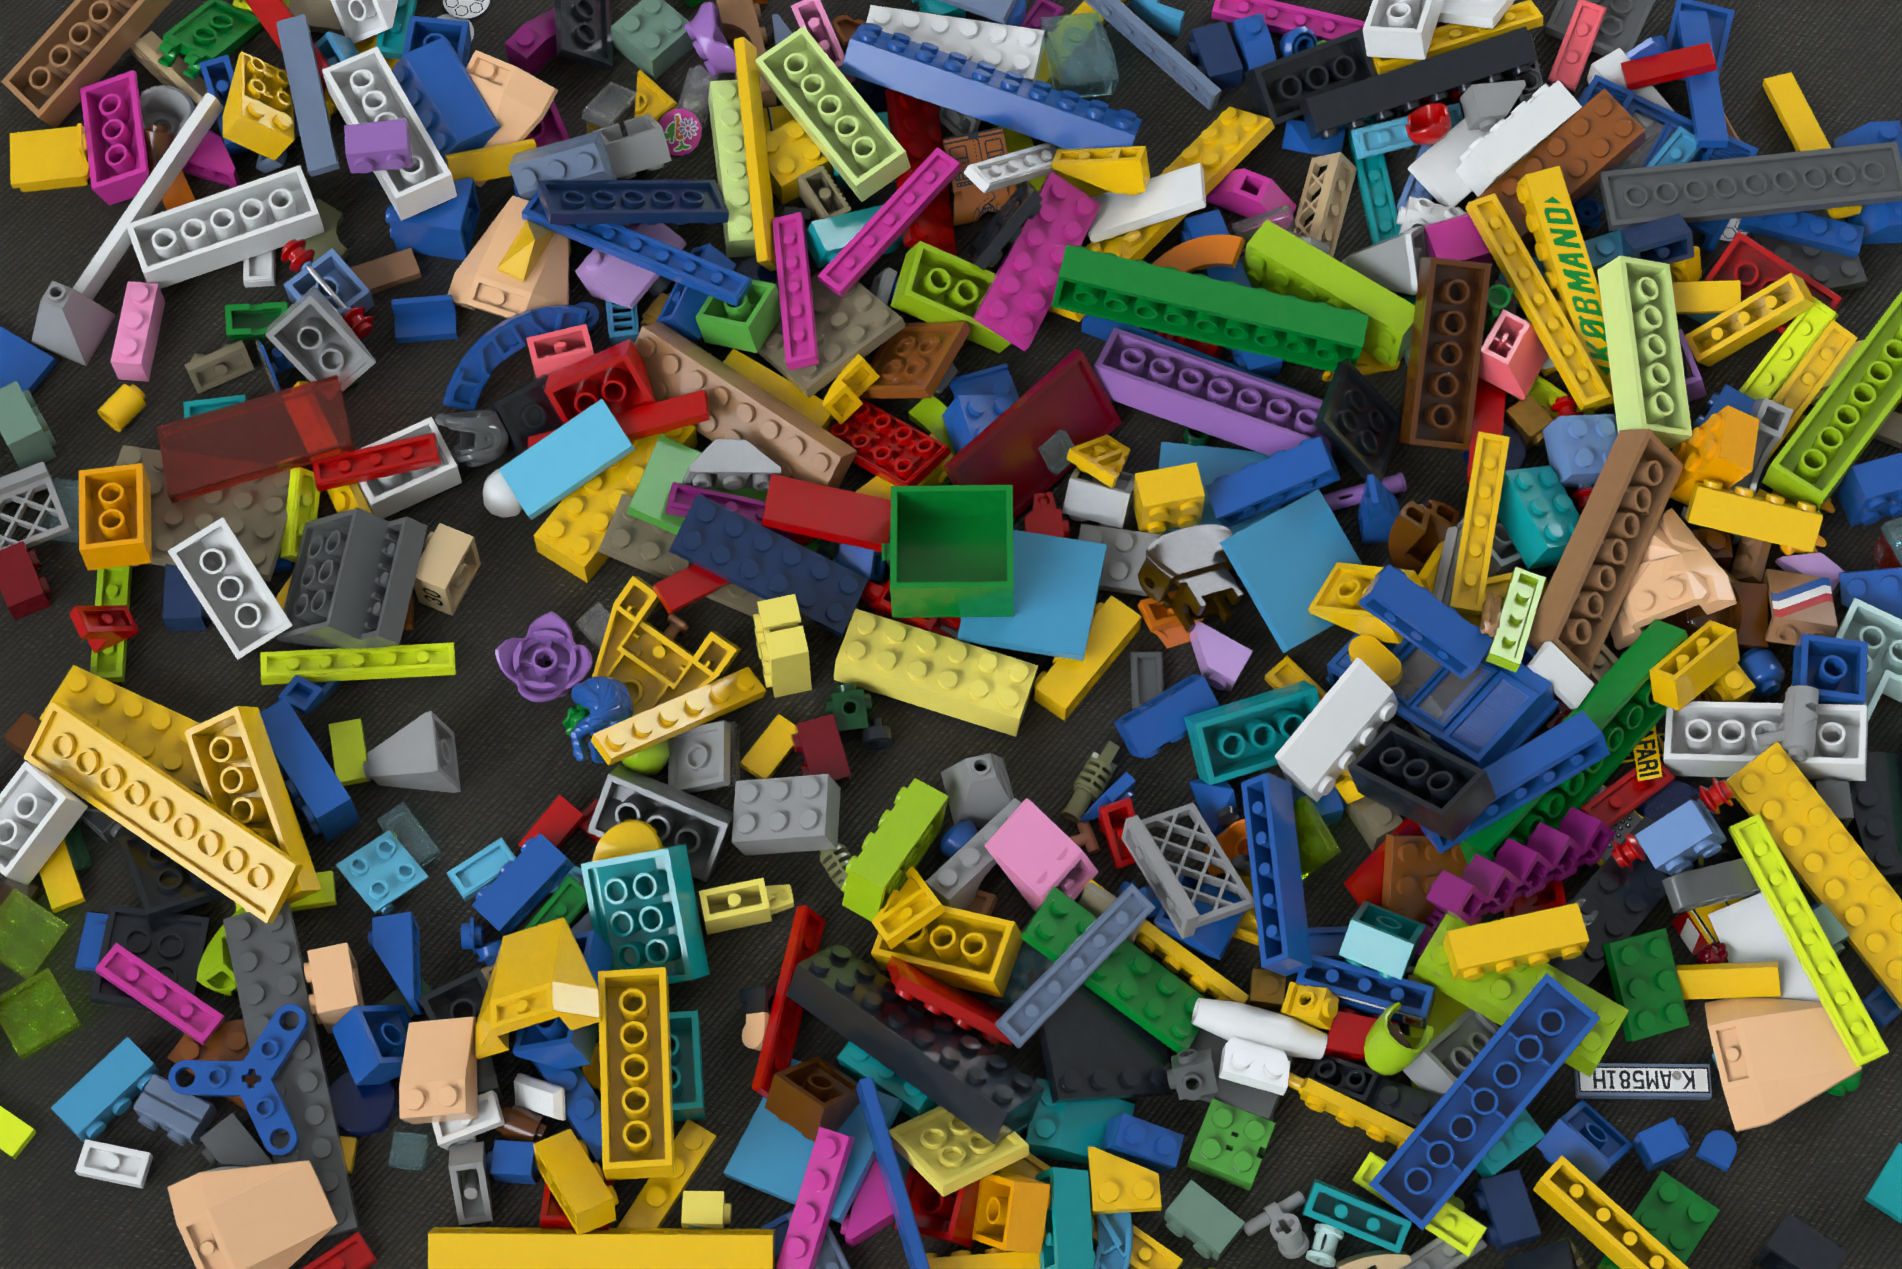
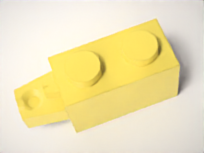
M764 878L699 891L707 935L772 921L771 915L794 907L790 884L765 886Z

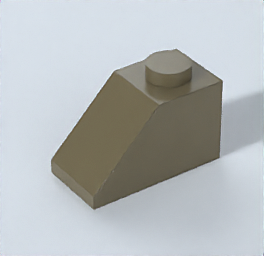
M1366 796L1348 805L1346 803V808H1344L1372 852L1386 840V834H1391L1403 822L1398 813Z

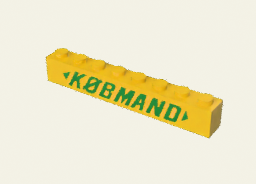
M1560 165L1526 174L1517 183V197L1520 203H1524L1527 212L1526 225L1528 230L1533 232L1536 240L1535 253L1538 260L1543 262L1545 269L1544 280L1549 289L1552 290L1553 296L1611 395L1607 402L1589 409L1597 412L1615 407L1600 290Z

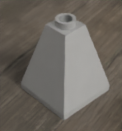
M1423 225L1413 227L1347 256L1346 259H1343L1342 263L1388 290L1417 295L1421 258L1427 257Z
M52 281L40 300L31 343L33 346L87 366L115 319V314L77 290Z
M432 711L425 712L367 753L368 761H364L363 764L366 778L368 780L373 779L381 786L451 793L461 792L454 732Z
M989 753L966 758L941 772L945 792L949 796L948 804L954 824L961 820H971L976 828L984 827L1014 799L1004 758Z

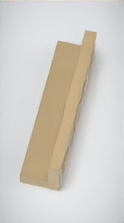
M152 30L142 38L139 37L129 48L131 54L163 85L173 86L187 93L196 108L208 92L205 81L200 76L192 79L183 75V71L189 65L179 56H177L176 61L171 67L158 63V59L164 55V52L158 50L163 41Z
M1341 152L1311 159L1291 232L1293 235L1313 237L1327 244L1330 247L1328 255L1334 257L1357 168ZM1327 166V169L1318 177L1320 167ZM1321 188L1320 195L1311 202L1312 196ZM1315 212L1313 220L1304 228L1305 221Z

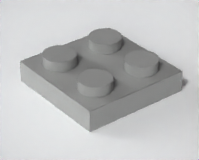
M724 720L705 724L669 739L671 751L668 761L669 786L690 794L730 785L731 724Z

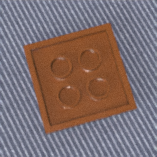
M905 323L906 327L885 341L871 361L870 366L880 377L859 398H931L971 331L967 323Z

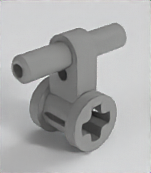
M1297 1191L1279 1203L1272 1202L1263 1208V1213L1244 1224L1243 1229L1245 1233L1251 1236L1270 1225V1232L1273 1238L1278 1241L1279 1251L1284 1257L1294 1259L1302 1256L1309 1248V1240L1306 1234L1301 1231L1302 1226L1298 1217L1289 1212L1303 1205L1306 1199L1300 1191Z

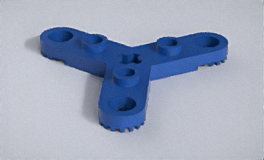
M285 1004L278 1008L244 1061L183 1060L176 1063L169 1072L168 1081L170 1087L175 1092L187 1096L241 1097L266 1150L279 1157L291 1155L297 1150V1146L300 1143V1135L274 1080L295 1050L302 1035L308 1029L309 1017L307 1012L295 1004ZM291 1012L297 1013L299 1016L298 1026L290 1031L285 1030L282 1025L284 1016ZM192 1069L195 1074L194 1082L188 1087L180 1086L178 1082L179 1074L182 1073V1070ZM255 1070L256 1075L261 1077V1081L256 1082L254 1088L251 1089V1084L246 1083L245 1079L251 1076L252 1071ZM279 1130H287L290 1135L288 1145L281 1149L276 1148L273 1144V1136Z

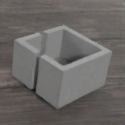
M649 113L624 121L628 135L624 138L618 123L593 131H600L616 178H619V180L630 179L636 176V172L645 169L648 171L658 170L664 167V163L672 161L663 128Z

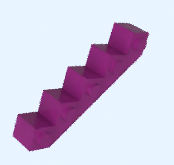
M1571 807L1567 815L1560 821L1558 830L1540 822L1535 831L1529 836L1526 846L1508 838L1503 847L1497 852L1494 862L1475 854L1472 861L1464 869L1461 879L1442 870L1438 879L1432 884L1426 899L1441 911L1473 926L1481 922L1482 915L1488 912L1496 914L1512 906L1514 899L1520 896L1528 898L1544 890L1546 883L1554 879L1559 882L1577 873V867L1583 864L1591 866L1599 862L1616 833L1601 820Z

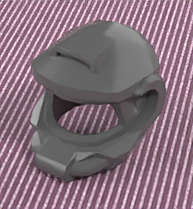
M495 410L439 413L435 418L438 425L458 431L459 443L450 452L455 462H462L467 467H475L500 459L507 450L509 434Z

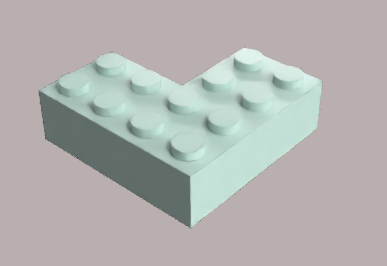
M1854 598L1834 638L1868 642L1866 701L1863 705H1867L1869 721L1881 694L1902 703V620Z

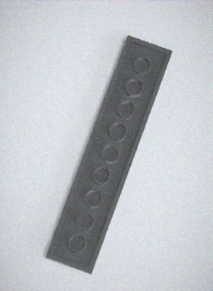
M1897 142L1600 172L1598 177L1609 231L1623 230L1680 213L1686 223L1902 201V161Z
M285 902L273 923H265L251 912L223 919L250 1050L274 1013L281 1006L295 1004L304 1009L309 1017L307 1031L304 1032L295 1050L274 1080L298 1130L300 1143L297 1146V1150L286 1157L272 1154L273 1163L311 1161L338 1221L321 1239L360 1229L316 1021L309 1004L310 993L305 977L291 905ZM291 1012L284 1016L282 1025L285 1030L290 1031L298 1026L299 1016L297 1013ZM255 1073L256 1082H260L261 1077ZM284 1129L279 1130L273 1136V1144L278 1149L286 1147L290 1141V1135Z

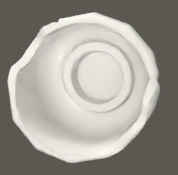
M499 469L492 472L487 477L483 487L484 506L491 514L502 518L518 515L522 508Z

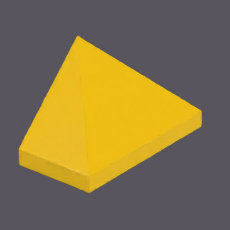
M526 220L498 265L497 270L525 282L553 237L554 232Z

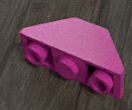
M1244 168L1232 170L1206 196V202L1262 224L1267 219L1286 230L1297 206L1272 179Z
M876 1157L853 1201L851 1215L846 1214L841 1225L840 1234L845 1235L847 1247L853 1248L894 1221L893 1211Z

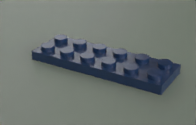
M715 180L538 181L537 194L548 222L558 226H566L568 224H586L589 226L598 224L627 225L635 223H645L647 225H656L658 223H675L678 225L687 223L715 224L727 223L729 217V210Z
M698 493L669 549V552L765 600L795 594L801 618L839 637L842 636L869 580Z

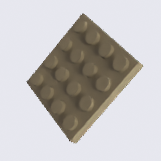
M821 271L811 277L819 364L789 371L785 359L782 317L779 318L758 352L759 355L809 398L837 378L841 371L858 354L864 358L906 327L901 316L858 281L841 298L819 282L818 275Z

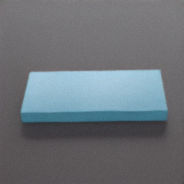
M600 399L502 466L499 471L527 516L533 520L634 451L635 448L606 402Z

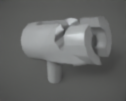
M1804 685L1789 687L1785 693V701L1780 716H1784L1783 722L1779 724L1776 731L1757 734L1758 746L1764 747L1773 745L1776 742L1782 743L1781 747L1793 762H1804L1807 758L1813 756L1818 719L1815 711L1816 707H1818L1819 690Z

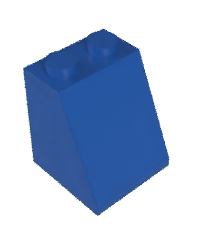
M464 178L455 180L454 185L457 197L402 221L393 205H388L386 222L390 224V237L394 238L397 251L411 248L413 253L464 261L470 253L481 211L474 179Z

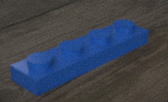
M1805 212L1740 218L1738 230L1857 258L1860 252L1864 232L1863 226Z

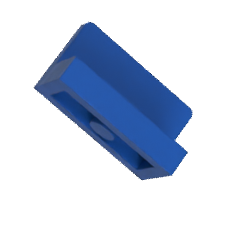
M452 295L391 300L395 317V339L397 344L458 339L457 311Z

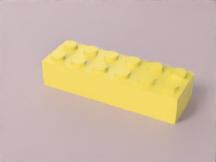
M855 609L835 661L833 680L843 683L855 682L856 687H862L874 693L1016 737L1033 689L1038 665Z

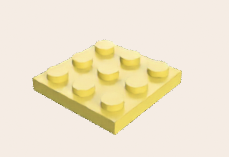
M941 1106L889 1130L894 1149L943 1197L1029 1156V1144L1015 1131L996 1144H993Z

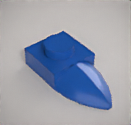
M1126 772L1089 808L1082 817L1081 822L1098 818V807L1130 797L1132 801L1135 797L1136 780Z

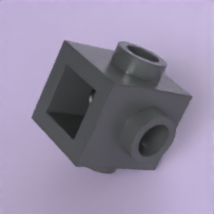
M1211 1048L1198 1051L1186 1049L1180 1051L1175 1056H1171L1172 1068L1166 1070L1170 1089L1177 1088L1179 1100L1188 1099L1195 1101L1204 1098L1207 1094L1219 1092L1218 1077Z

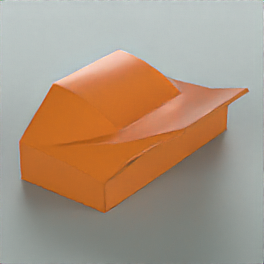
M1178 590L1167 593L1170 599H1174ZM1152 598L1140 600L1137 607L1150 631L1160 638L1167 649L1191 642L1189 637L1191 632H1186L1172 608L1166 609L1162 605L1163 602L1159 603Z

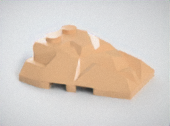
M1672 508L1663 511L1610 628L1617 650L1632 645L1645 630L1644 626L1651 624L1655 619L1661 620L1696 605H1700L1704 612L1709 615L1737 604L1728 575Z

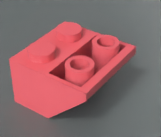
M1503 309L1481 348L1478 373L1479 378L1523 401L1548 357L1531 323Z
M586 324L526 338L536 378L542 375H550L594 355Z

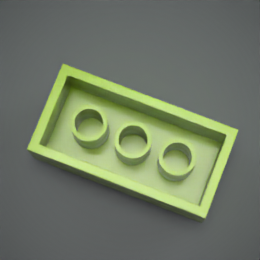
M919 241L906 253L891 307L926 322H966L971 329L966 339L998 353L1012 344L973 319L996 275L995 273L986 269L982 270L977 265L922 241Z
M914 778L908 788L903 786L894 801V804H896L891 811L885 810L879 820V828L876 833L870 832L862 844L861 849L863 851L858 857L853 855L846 866L845 873L848 876L841 888L844 891L842 906L872 922L879 910L886 905L887 899L893 890L900 891L908 879L905 874L907 870L912 866L916 868L940 834L949 796Z

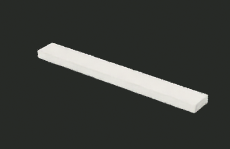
M208 92L204 95L73 289L91 300L95 298L132 243L126 224L151 216L224 109L215 96Z

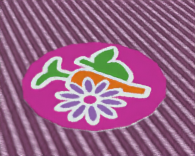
M674 109L667 112L659 122L663 128L671 155L683 156L692 152L697 147L701 139L702 128L698 118L692 112L686 109Z

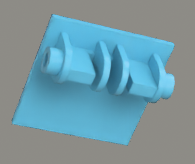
M390 830L336 864L339 871L373 912H382L383 915L392 911L394 906L391 903L429 878Z

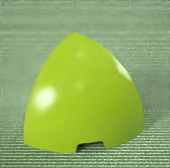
M242 907L232 916L246 913L245 908ZM223 924L203 953L198 967L197 981L210 990L232 996L233 991H237Z

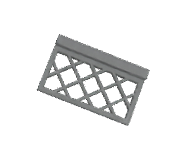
M43 461L0 478V519L10 522L5 535H0V550L24 541L28 549L72 532L55 490L52 477ZM48 488L50 495L44 506L31 501L36 492ZM13 501L21 504L14 517L1 513L7 503ZM27 507L41 511L34 524L21 520ZM47 514L58 517L61 525L49 530L41 527ZM17 526L30 529L26 539L21 541L11 539Z
M1194 803L1140 820L1138 815L1125 820L1122 840L1182 939L1194 935L1195 929L1254 908L1253 897ZM1189 815L1195 824L1194 829L1175 824L1176 820ZM1156 826L1168 830L1165 839L1152 836L1148 829ZM1171 833L1190 838L1187 847L1170 842ZM1197 840L1206 843L1211 849L1209 855L1190 849L1193 841ZM1165 849L1183 855L1180 865L1165 859L1163 856ZM1187 857L1204 862L1203 871L1199 872L1185 867L1184 864ZM1209 864L1223 869L1226 874L1225 879L1206 874ZM1180 874L1199 880L1196 889L1182 886L1178 880ZM1202 882L1221 888L1218 898L1200 892ZM1228 890L1238 894L1242 901L1232 903L1223 900L1222 896L1224 891ZM1196 900L1213 905L1214 908L1213 911L1200 915L1194 903Z

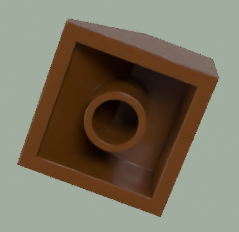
M816 1056L774 1074L765 1108L775 1114L779 1120L788 1123L801 1132L805 1138L815 1142L819 1127L838 1131L860 1103L856 1091L858 1083L819 1056Z

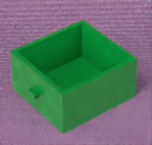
M1013 485L891 486L890 544L882 543V561H890L892 618L1014 617Z

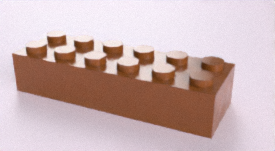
M1604 88L1476 199L1495 193L1524 245H1527L1535 237L1533 232H1530L1527 228V212L1524 203H1520L1516 191L1517 183L1524 175L1560 165L1573 205L1599 183L1598 177L1600 172L1613 171L1646 142L1645 129Z

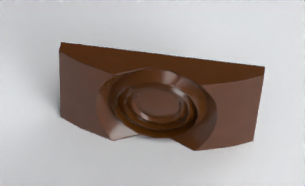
M1731 582L1737 604L1709 615L1704 612L1700 605H1696L1663 618L1660 621L1686 630L1689 638L1709 620L1736 629L1738 649L1768 648V641L1765 640L1768 630L1767 584ZM1650 624L1644 626V629L1646 630Z

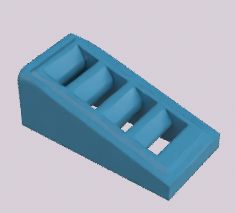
M606 301L610 347L628 339H631L633 344L635 343L640 333L637 304L631 311L613 313V310L629 308ZM632 317V320L614 322V319ZM633 327V329L615 331V328Z

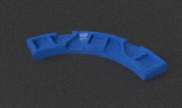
M576 305L543 306L521 312L496 325L484 334L463 357L453 373L442 404L475 411L478 398L490 378L491 372L502 360L505 361L512 354L524 348L527 344L526 338L583 325L586 321L588 308Z

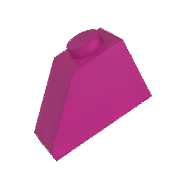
M209 130L183 167L184 173L232 188L240 186L241 183L221 136Z

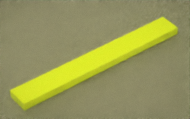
M1760 813L1730 826L1728 829L1730 835L1856 1068L1888 1054L1889 1051Z

